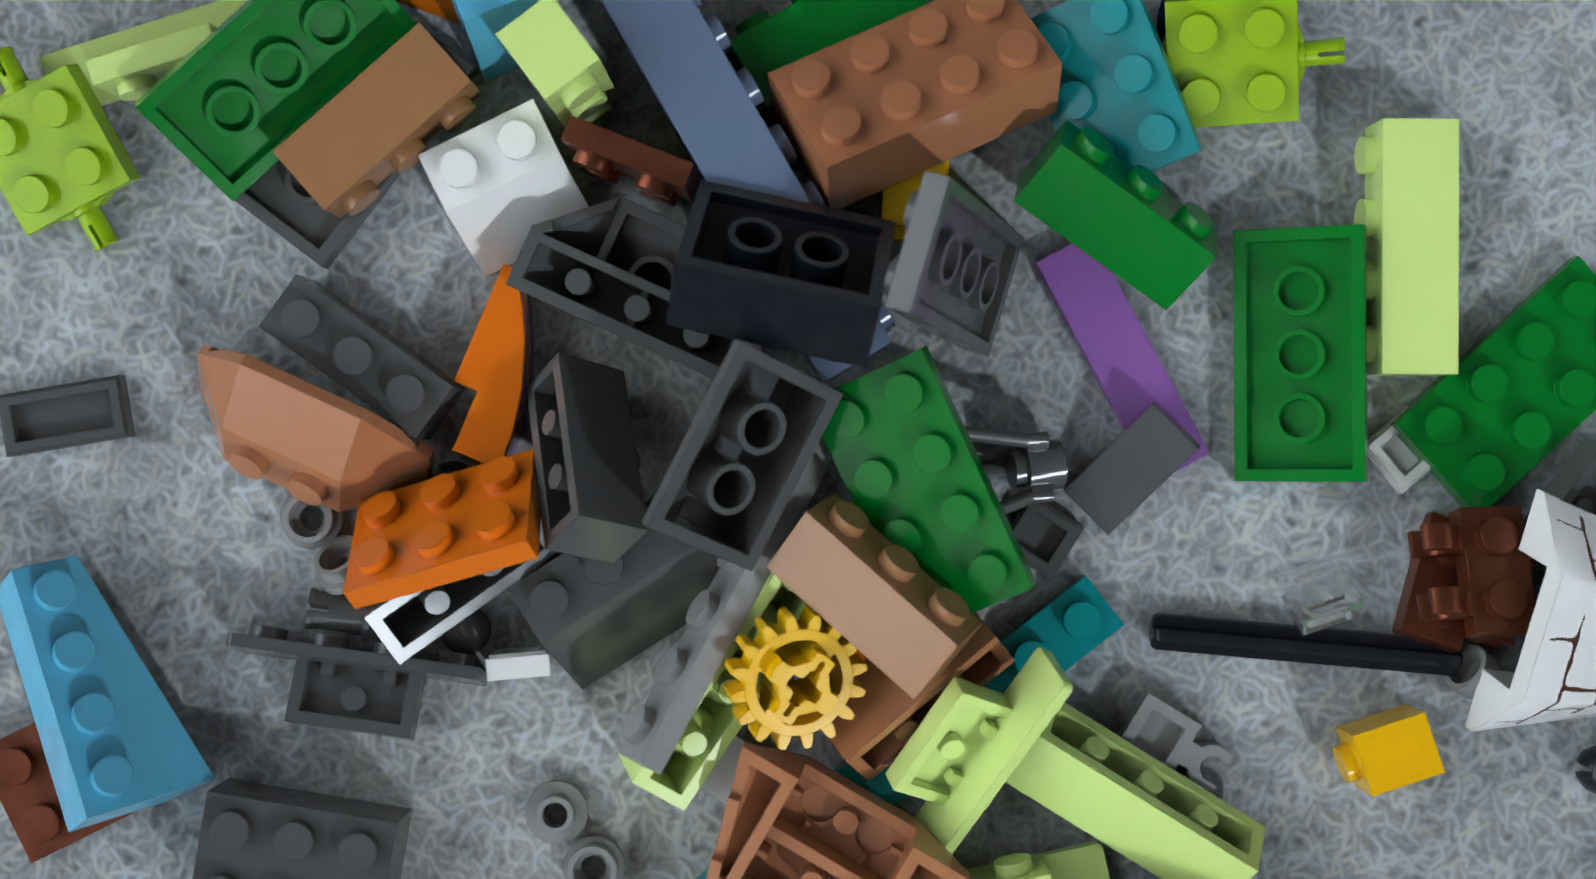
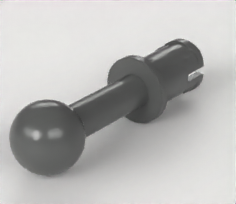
M311 588L308 600L310 607L326 609L329 612L307 610L305 629L312 630L314 628L362 636L361 641L363 642L369 641L370 632L373 630L363 617L360 610H355L344 594L331 595ZM478 609L437 639L443 640L445 645L453 652L472 655L481 651L489 642L491 624L486 614Z

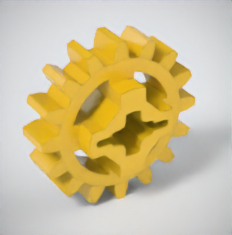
M785 606L779 607L778 623L770 626L759 616L754 619L755 627L759 634L753 640L743 635L736 637L735 641L744 653L741 658L734 657L725 660L724 666L737 679L724 684L723 689L730 701L736 703L731 708V711L741 726L749 724L748 729L757 741L761 743L771 734V739L781 750H786L792 736H796L804 748L808 749L812 748L813 732L821 729L830 739L836 736L832 721L837 716L852 721L855 714L846 703L849 697L858 698L865 696L866 690L853 677L867 671V664L858 654H854L857 648L826 620L822 619L821 621V616L810 606L804 607L799 620H796ZM833 669V676L830 683L829 673ZM760 671L762 672L763 682L756 692L757 677ZM793 675H796L797 677H800V678L796 681V680H794V679L791 678V677H792Z

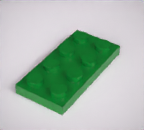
M248 0L135 101V108L229 199L234 201L279 161L272 152L417 23L396 0Z
M1365 224L1233 230L1234 481L1367 482V251Z
M1579 256L1568 259L1459 358V374L1439 376L1407 405L1409 407L1390 423L1398 431L1396 435L1419 460H1424L1430 466L1431 470L1429 472L1461 507H1491L1596 410V275Z
M924 346L834 388V390L842 393L843 396L822 436L853 503L866 514L869 523L892 544H897L907 549L916 558L919 567L942 588L950 589L961 596L967 603L971 613L1033 589L1037 581L928 347Z

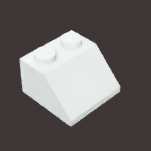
M534 99L418 155L447 216L485 277L500 271L503 264L510 266L516 262L532 225L590 207L544 112Z

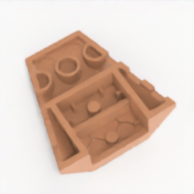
M746 742L743 743L706 879H972V875L918 819L810 756Z

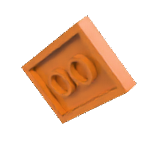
M533 449L510 456H500L483 464L449 474H439L429 480L391 491H382L371 497L359 500L343 594L355 610L537 559L541 511Z

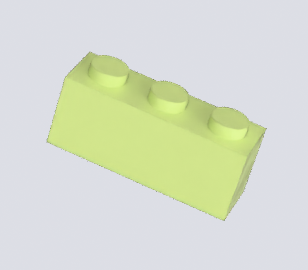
M540 0L496 33L502 44L565 128L570 115L597 126L602 125L613 115L615 109L611 103L618 99L619 95L600 58L556 0Z

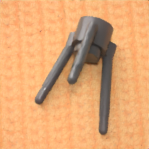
M965 426L971 441L1016 447V450H1008L1006 452L1004 460L981 461L987 475L1006 473L1009 485L1012 488L1020 487L1023 490L1020 494L1000 501L1005 515L1031 504L1054 501L1053 489H1061L1066 485L1068 466L1064 447L1058 439L1049 440L1047 431L1026 434Z

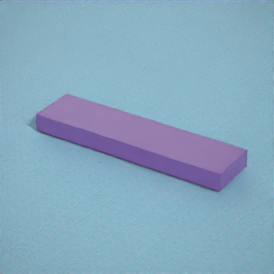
M1073 243L1034 264L1123 431L1156 401L1201 445L1176 471L1209 454L1210 452L1113 272Z

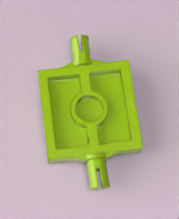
M1165 0L1166 34L1162 45L1195 128L1299 121V86L1305 73V67L1333 64L1345 65L1344 37L1304 41V36L1298 25L1297 0Z
M11 46L1 48L0 82L5 92L0 95V189L26 235L36 234L60 221L78 219L95 252L120 241V238L117 237L105 216L102 207L108 203L115 192L136 182L141 177L79 65L67 64L40 79L29 80L14 54L13 48Z

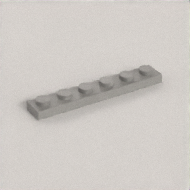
M823 436L814 450L753 571L719 557L717 558V566L720 568L708 590L701 591L691 603L686 614L688 626L677 646L668 649L660 659L654 673V680L657 682L645 704L637 706L629 715L623 727L622 738L624 742L618 751L619 754L661 775L767 581L771 571L766 566L799 522L833 459Z

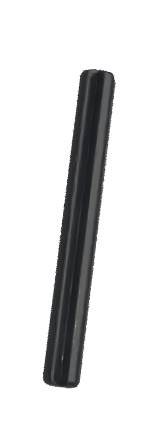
M1166 613L1154 614L1149 625L1150 646L1155 650L1445 676L1456 675L1463 662L1461 651L1449 653L1407 637L1390 633Z

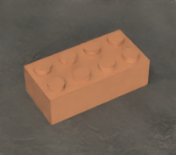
M935 0L769 72L768 80L773 122L775 124L778 123L796 153L797 161L809 180L816 186L826 206L841 209L1057 112L1062 62L1017 0Z

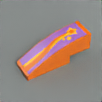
M503 264L454 379V382L476 390L477 393L452 450L482 463L489 462L500 456L515 454L523 431L528 407L526 388L532 382L534 345L529 295L506 285L513 267Z

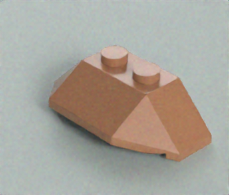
M203 344L198 351L200 388L223 458L240 474L256 480L265 478L287 488L292 496L311 506L322 504L337 512L358 508L359 500L371 497L382 491H391L428 480L429 476L432 475L435 449L422 441H412L402 429L370 410L250 355L227 349L218 350L206 344Z

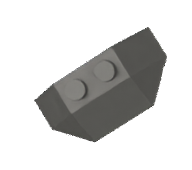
M621 196L553 220L532 225L506 282V285L712 379H715L735 340L667 325L674 264L686 226ZM741 341L759 351L763 347L758 344Z

